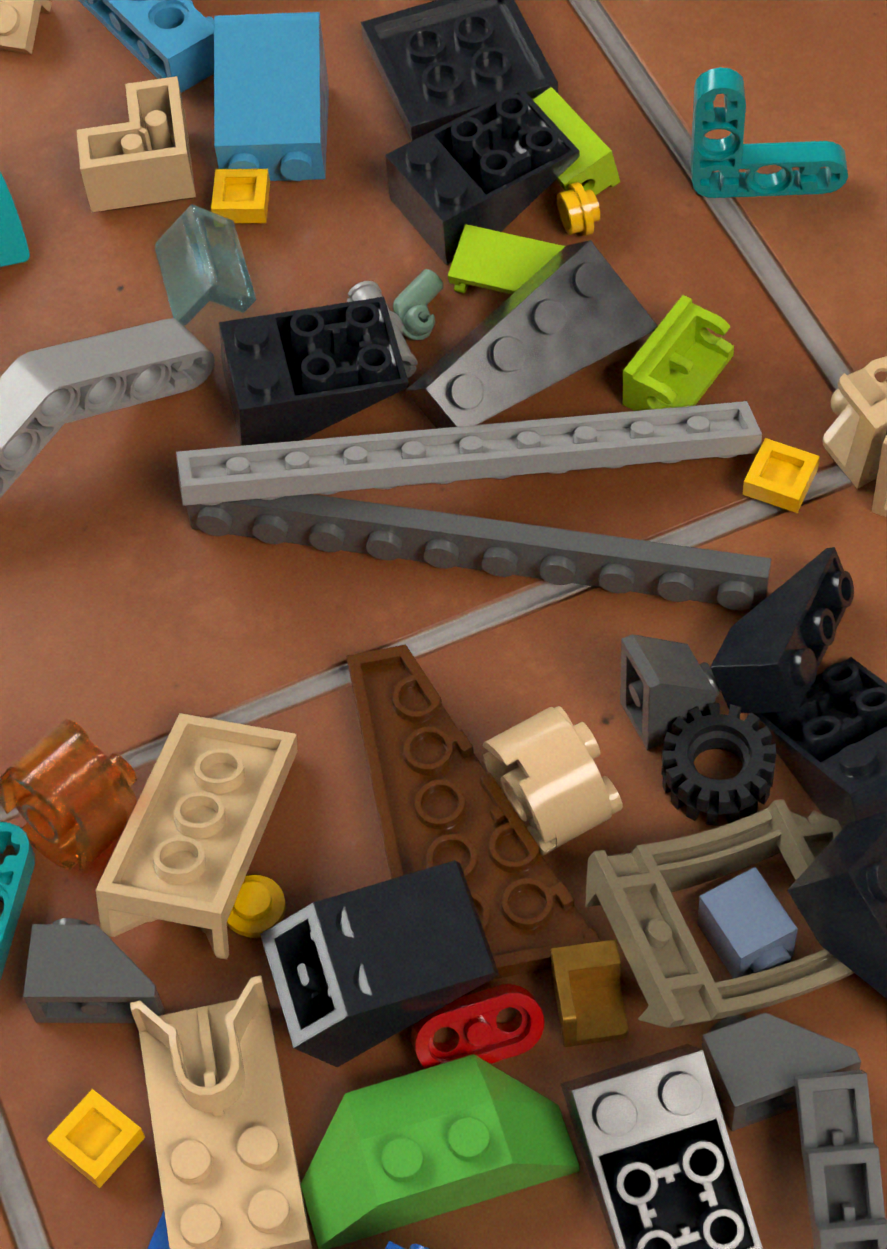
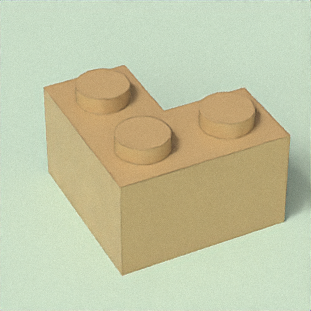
M178 76L125 84L129 122L77 130L80 171L91 212L196 197L187 122Z

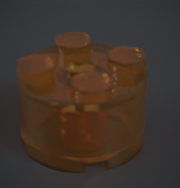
M65 719L57 727L48 731L0 775V804L6 814L16 807L27 822L21 829L26 832L31 845L56 865L71 870L79 863L81 871L86 869L122 835L137 803L136 796L131 788L137 781V775L132 766L122 756L116 753H111L109 756L105 755L90 741L89 736L80 725L73 720Z

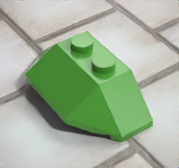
M473 1054L345 1093L301 1182V1188L318 1249H331L580 1171V1166L559 1105Z

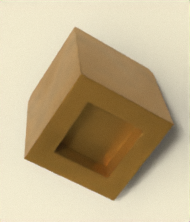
M617 940L551 948L552 979L564 1048L625 1039L628 1036V1024L620 986L621 962Z

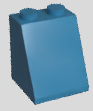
M320 12L215 16L214 146L218 168L268 169L270 181L325 179L329 82Z

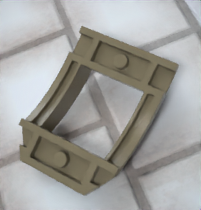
M784 799L775 800L767 809L735 822L690 836L636 845L631 853L607 856L605 850L593 851L588 858L585 907L602 905L649 1006L638 1020L672 1028L726 1018L796 998L854 974L852 970L824 949L775 968L715 982L671 893L726 876L779 853H782L795 880H797L840 833L842 828L838 820L815 811L806 818L790 812Z

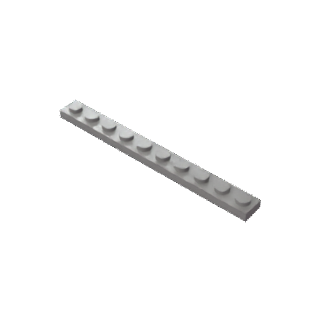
M743 401L178 451L176 456L183 506L197 504L210 506L229 501L251 499L274 500L284 496L317 493L330 495L339 491L371 488L392 489L397 486L426 483L448 484L459 480L481 478L504 479L513 475L546 472L560 474L569 470L601 467L621 468L625 465L656 462L676 463L681 460L710 457L732 458L737 455L758 453L761 447L762 432L748 402Z

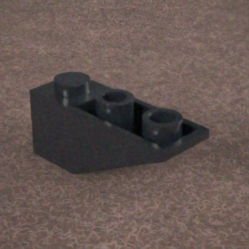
M835 547L826 548L730 628L710 666L728 709H730L731 704L741 707V713L798 712L809 686L815 682L818 667L828 646L834 642L837 627L854 597L852 577L848 571H844Z

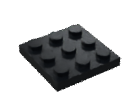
M435 0L361 22L362 37L412 141L518 87H521L532 100L550 87L558 93V81L515 0Z

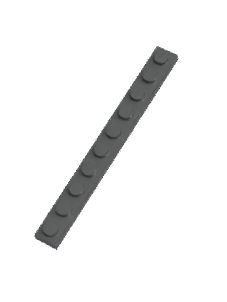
M314 494L284 496L274 500L251 499L229 501L210 506L202 504L186 505L191 528L201 530L213 536L230 534L257 538L269 544L286 542L314 546L325 552L342 550L370 554L381 560H395L398 558L426 562L432 566L444 569L461 567L482 570L499 577L517 575L544 579L555 585L573 583L601 587L612 593L636 592L657 595L674 602L692 600L720 604L731 610L754 609L767 598L771 558Z

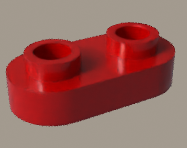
M503 984L460 997L414 1023L411 1033L412 1046L418 1060L425 1069L473 1054L492 1064L523 1054L533 1048L542 1036L544 1015L536 999L527 989L514 984ZM509 1007L517 1009L516 1016L512 1021L508 1023L496 1021L497 1015L501 1010ZM444 1027L454 1029L452 1038L447 1042L438 1043L433 1041V1037L439 1029Z

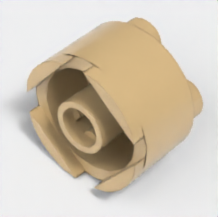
M560 706L555 708L549 707L483 743V747L489 751L483 754L488 773L492 774L519 817L523 821L528 820L530 823L527 829L540 847L541 855L549 853L607 821L613 814L623 809L622 800L615 786L608 777H601L593 760L600 756V748L591 730L584 722L573 726L570 718Z

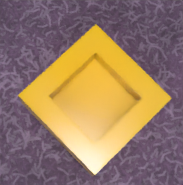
M215 169L211 203L213 223H266L270 192L268 169Z
M765 438L744 480L743 495L798 513L818 471L820 456Z
M92 1089L46 1140L53 1151L98 1188H101L144 1140L145 1136L141 1127Z

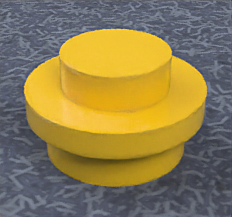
M571 183L568 185L567 191L557 194V206L562 224L569 235L578 232L582 236L591 235L594 232V222L600 220V208L597 198L591 189L585 191L581 183Z
M245 876L227 920L229 928L237 934L250 938H259L261 933L281 922L285 915L286 902L280 886L274 880L265 876Z

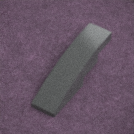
M863 1070L794 1076L814 1249H887V1219L885 1217L879 1147L874 1144L867 1073Z

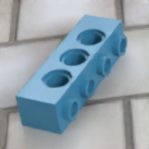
M78 0L156 78L178 76L181 93L214 74V19L210 16L205 18L194 7L192 0Z

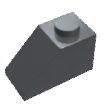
M635 634L621 639L620 703L647 750L664 744L667 732L672 734V723L679 716L687 723L688 710L698 706L702 716L708 715V704L715 703V697L720 695V689L709 664L706 662L699 664L688 644Z
M74 918L58 919L53 924H32L23 997L36 1023H135L130 1003L136 1001L143 1002L158 1016L165 1015V1009L156 985L97 924H88L85 921Z
M766 1012L748 1019L744 1015L727 1017L714 1024L710 1028L709 1033L703 1034L702 1050L717 1099L731 1132L796 1109L797 1099L794 1076L860 1070L861 1059L856 1049Z

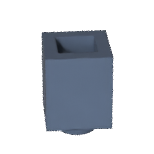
M756 867L699 896L697 924L733 979L791 962V957L794 955L798 928Z

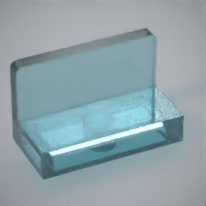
M191 204L155 244V251L173 318L180 321L183 325H187L209 301L244 313L257 300L234 221Z

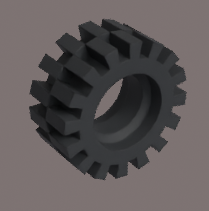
M720 703L708 704V715L702 716L697 706L688 710L687 723L679 716L672 723V734L667 732L665 736L661 772L665 794L671 792L670 802L677 810L686 804V817L696 821L701 811L707 813L706 825L717 826L718 815L726 814L729 824L739 820L741 810L744 811L747 817L757 813L758 802L765 805L770 796L776 764V745H771L772 734L767 726L758 731L760 718L750 713L744 721L740 719L741 707L730 704L729 713L725 715L720 714ZM721 749L738 756L743 768L733 778L715 780L701 775L695 768L694 761L704 751Z

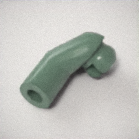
M424 269L393 302V311L398 314L404 325L403 335L411 340L427 338L435 326L434 314L430 315L427 305L443 289V282L435 272L429 269Z

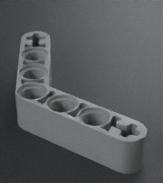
M171 318L30 351L17 358L0 377V498L65 423L190 391L202 384L211 374L215 363L213 353L180 321Z

